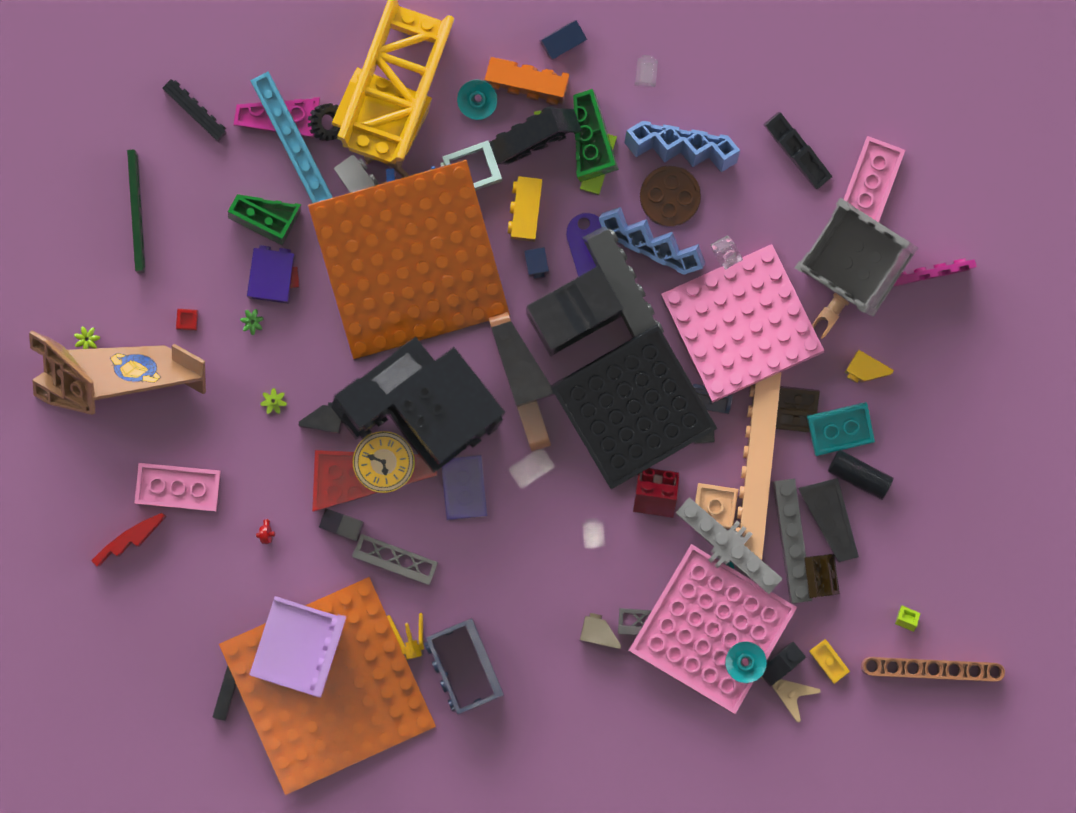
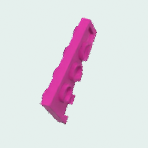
M320 97L284 101L301 135L314 138L315 133H310L309 131L312 127H308V123H311V120H308V116H312L310 112L320 105ZM261 102L236 105L234 126L276 132Z
M963 258L954 260V264L946 265V263L933 265L934 268L926 270V267L914 269L912 274L906 275V271H903L893 287L968 271L977 267L975 259L966 261Z

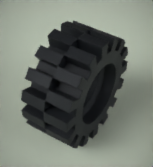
M333 103L323 104L315 107V110L310 112L312 116H308V120H311V123H308V127L311 126L312 129L309 131L310 133H315L314 137L320 138V141L337 139L340 128L333 126L331 130H326L322 126L321 120L326 114L334 118L339 107L338 105H333Z

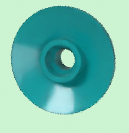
M479 79L466 82L460 88L457 95V104L460 111L466 117L474 120L489 117L495 111L498 102L497 93L493 86ZM475 95H480L482 100L476 101Z
M752 642L735 644L730 648L725 659L727 672L734 680L741 683H751L758 680L765 672L767 665L764 651ZM742 659H748L749 663L747 666L741 664Z

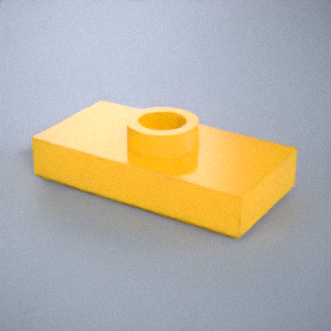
M826 639L809 650L833 684L850 672Z

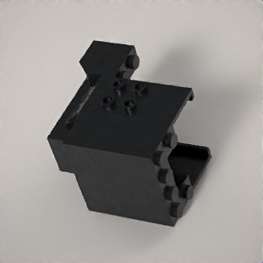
M414 337L362 378H357L334 395L331 406L356 440L360 437L362 440L372 433L371 428L375 425L378 427L382 426L388 421L387 416H389L433 473L467 447L471 446L474 448L482 441L480 438L485 434L489 436L495 432L504 420L502 417L505 414L503 408L455 347L439 359L434 360L417 337Z

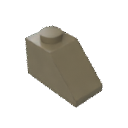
M590 613V616H585L580 640L617 649L621 648V644L606 620H602V615Z

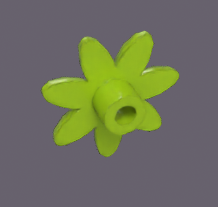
M82 326V334H74V337L79 339L75 347L83 345V349H89V346L96 349L97 346L93 341L99 340L100 336L93 335L95 328L93 327L87 332L86 328Z
M272 388L271 395L266 392L263 393L264 398L267 400L261 402L260 405L268 406L267 414L273 408L276 413L280 414L279 406L287 405L286 402L281 400L285 393L282 392L277 395L276 389Z

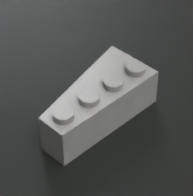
M354 154L334 167L337 175L350 193L379 184L373 174L368 175L365 170L368 167L361 158L357 160Z

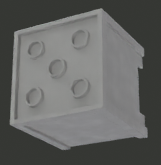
M840 198L836 203V209L831 215L832 218L809 253H806L802 261H799L795 268L856 305L857 309L863 313L874 317L918 250V247Z

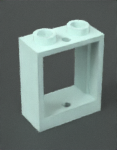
M489 141L442 157L444 162L440 163L441 167L449 165L452 160L483 150L492 177L473 183L475 191L502 182V177Z

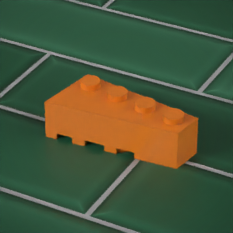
M490 57L484 81L492 85L495 90L503 88L513 95L522 93L532 100L541 98L547 100L546 103L558 106V103L563 104L569 83L568 73L562 72V76H558L557 73L550 69L540 72L531 65L523 64L522 67H517L518 63Z

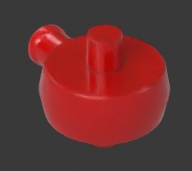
M268 519L263 520V526L259 528V533H256V537L260 538L262 544H270L272 537L275 536V531L271 530L269 526L270 520Z

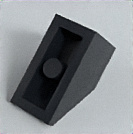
M328 402V406L322 405L300 420L298 426L340 434L342 422L331 408L332 403Z
M325 508L319 528L357 541L364 522Z
M794 642L789 643L767 662L765 672L762 675L763 679L769 686H772L801 663L806 656Z

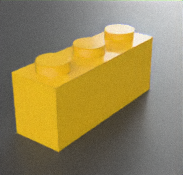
M518 176V181L513 182L512 193L516 194L515 202L511 201L510 213L514 215L513 222L509 221L507 232L511 234V239L535 242L542 179Z

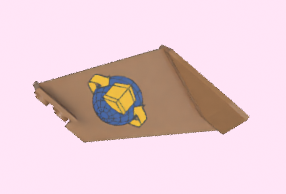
M35 331L29 332L30 349L43 356L44 372L32 380L33 395L47 404L93 415L95 414V400L180 384H186L202 394L206 393L205 361L176 344L172 345V349L161 345L66 350L62 344L48 336Z

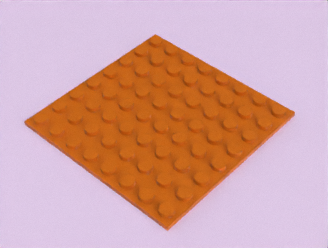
M467 160L308 205L353 360L403 346L414 337H417L420 341L489 321L488 318L508 312L510 315Z
M370 577L305 605L336 616L339 614L346 617L321 697L249 675L266 623L219 644L285 795L436 727L404 654H402L401 647Z

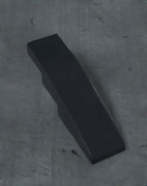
M781 112L776 113L763 124L815 189L820 188L833 177L812 148L805 143L796 129L792 128Z

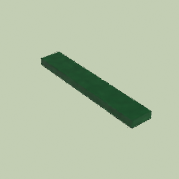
M131 149L127 150L135 271L137 273H145L138 153L136 150Z

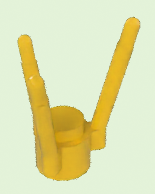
M419 613L418 642L412 639L409 624L405 623L408 642H405V645L391 616L388 615L387 618L401 647L402 654H406L407 659L423 656L421 651L424 650L423 614Z

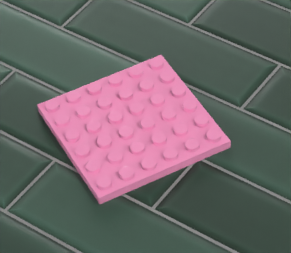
M772 244L661 294L712 403L824 353L815 330Z
M690 544L628 651L736 714L754 682L741 683L729 675L725 666L728 651L737 643L752 642L764 651L767 660L797 607L773 592L768 595L754 581L724 563L717 569L715 564L719 560L715 558L712 563L708 560L711 555ZM746 658L741 661L743 666H747L749 663Z

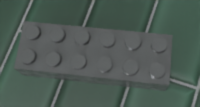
M603 226L582 237L596 267L600 266L624 308L622 318L632 338L656 324L664 333L660 322L654 320L652 316L655 312L651 304H648L647 301L645 302L643 298L646 294L642 286L638 283L636 284L634 280L637 276L633 268L629 265L627 266L625 262L628 258L624 250L616 244L619 240L615 232Z

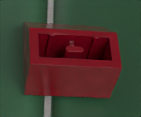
M648 468L639 473L633 512L673 518L677 502L679 472Z

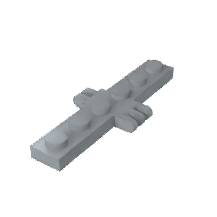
M690 497L676 512L682 520L714 547L710 551L713 555L708 561L712 563L716 557L720 559L715 564L717 569L722 563L727 565L731 561L768 595L783 579L744 545L752 536V533L749 531L743 537L742 534L746 530L744 526L737 532L735 529L740 525L738 521L729 530H726Z

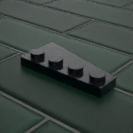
M838 478L798 488L837 561L842 562L858 558Z

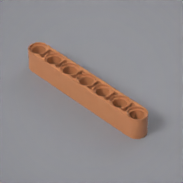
M508 312L488 318L491 327L511 321ZM537 401L517 407L531 451L551 446Z
M867 657L861 663L862 671L871 676L995 682L1002 680L1005 676L1004 667L999 663ZM870 660L876 663V669L873 672H869L866 669V664ZM891 661L897 665V669L893 673L887 670V664ZM911 662L917 665V671L914 674H910L907 670ZM932 663L938 667V671L934 675L928 672V666ZM952 664L958 667V673L955 676H951L948 671ZM973 665L977 666L979 670L975 677L969 674V668ZM993 666L999 669V675L995 678L990 675V669Z

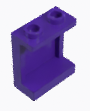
M259 245V248H254L247 297L289 304V291L295 254L291 253L290 249L279 248V251H273L271 247Z

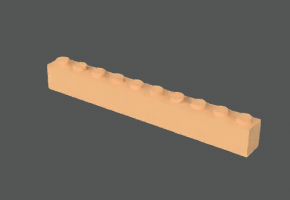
M781 372L751 385L749 397H753L752 405H748L747 417L751 419L750 426L746 425L745 430L748 446H744L743 450L746 466H742L741 478H744V486H740L739 498L742 499V505L737 508V519H740V525L735 530L738 532L744 526L746 530L742 534L743 537L749 531L752 533V536L744 545L761 560L764 546Z

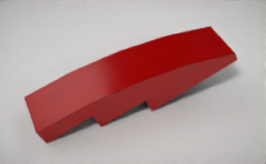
M160 513L126 530L106 545L91 561L96 566H101L112 552L120 557L131 543L140 547L167 516Z

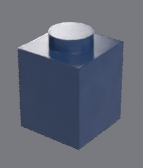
M545 247L524 251L528 276H533V279L545 278V274L549 273Z

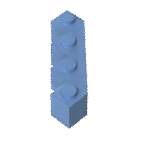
M641 121L628 129L624 141L635 157L653 148L664 162L681 153L692 167L709 158L720 172L736 164L740 154V149L727 135H709L708 132L693 129L686 131L679 129V127L665 124L663 126L652 125L648 121Z
M621 207L604 212L599 217L601 226L613 230L619 243L637 253L650 257V259L664 266L667 265L683 275L703 269L705 265L699 244L679 250L673 232L653 238L647 219L627 225Z

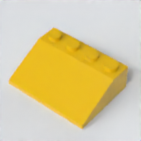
M356 68L331 125L341 128L362 69ZM375 74L373 75L370 88L405 100L390 80ZM407 88L415 97L416 91ZM366 96L356 122L363 123L405 108ZM426 97L406 155L428 114L432 101L431 97ZM407 117L374 128L400 137Z

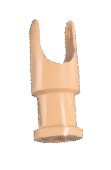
M837 293L833 294L834 298L827 307L823 308L812 324L814 328L819 321H828V326L821 339L828 334L836 323L845 305L848 306L849 304L846 299Z

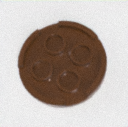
M662 166L655 169L645 178L640 190V203L644 213L653 222L666 227L679 226L689 221L697 212L701 200L700 187L695 177L686 169L676 166Z

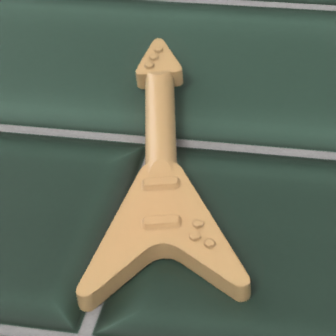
M783 679L778 680L772 685L796 722L801 721L797 704L798 697L820 693L818 688Z

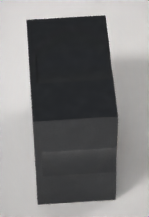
M597 266L526 306V315L551 357L619 319L624 308L600 266Z

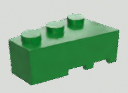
M237 194L228 210V219L283 245L301 212V204H289L278 200L270 201L259 197Z

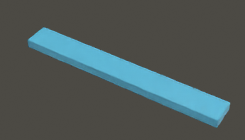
M269 71L250 80L312 203L333 198Z

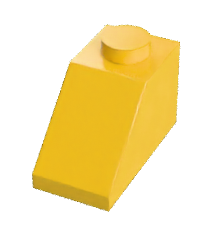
M858 350L845 373L848 374V379L858 383V381L866 382L889 376L894 370Z

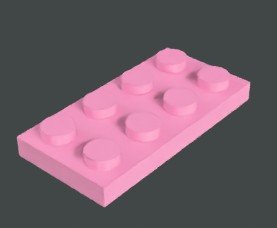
M867 136L843 200L879 222L905 150Z
M139 463L134 504L217 512L221 471Z

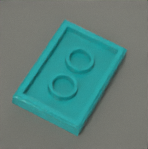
M867 402L807 416L815 456L875 442Z

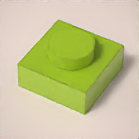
M901 605L895 624L914 632L920 613Z

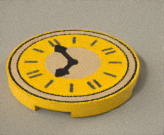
M379 431L368 435L358 444L353 456V468L358 480L366 488L379 493L393 492L404 486L411 478L415 466L414 454L408 442L398 434L388 431Z

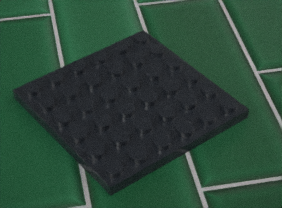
M658 324L550 386L610 489L617 487L717 429Z

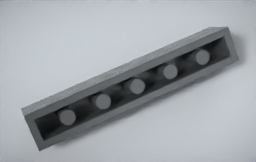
M795 479L774 481L773 489L789 601L791 604L812 601V598L809 596L804 560L806 552Z

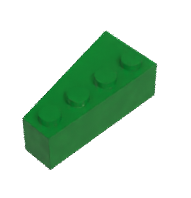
M593 89L573 95L574 111L582 130L575 134L577 179L583 182L619 170L596 93Z

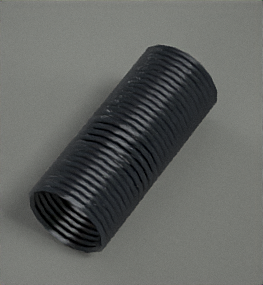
M841 449L836 453L828 469V473L830 472L842 480H846V482L881 500L886 496L894 480V477L881 470L879 471V469L877 470V468L875 469L848 453L846 454Z

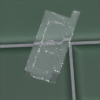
M542 448L534 451L508 470L520 489H523L555 468V465Z

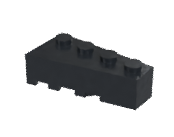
M549 106L542 109L541 114L526 118L527 121L523 124L513 125L510 131L497 134L496 138L489 143L496 163L509 165L531 155L530 150H542L548 147L547 143L557 140L562 141L566 139L565 134H577L582 130L574 109Z
M509 321L491 327L516 407L555 395L550 387L551 384L512 322Z

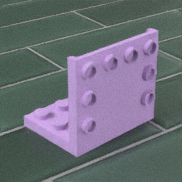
M275 596L249 675L321 697L346 617L339 614L336 616Z

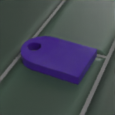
M582 213L575 216L568 224L566 231L567 241L578 277L596 267L582 237L602 227L599 217L591 213ZM583 218L587 219L590 223V226L584 230L578 226V221Z

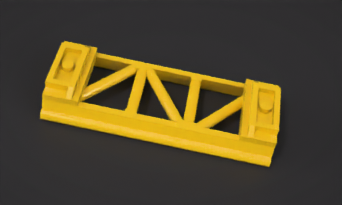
M398 0L387 1L337 139L342 141L343 147L348 148L351 152L386 164H396L397 161H404L455 19L453 16L448 15L441 21L400 7ZM390 29L411 35V37L385 45ZM423 41L434 43L426 67L386 54ZM387 63L419 73L422 76L415 97ZM377 65L405 100L369 87ZM366 96L405 108L363 123L356 122ZM407 117L400 137L374 128Z

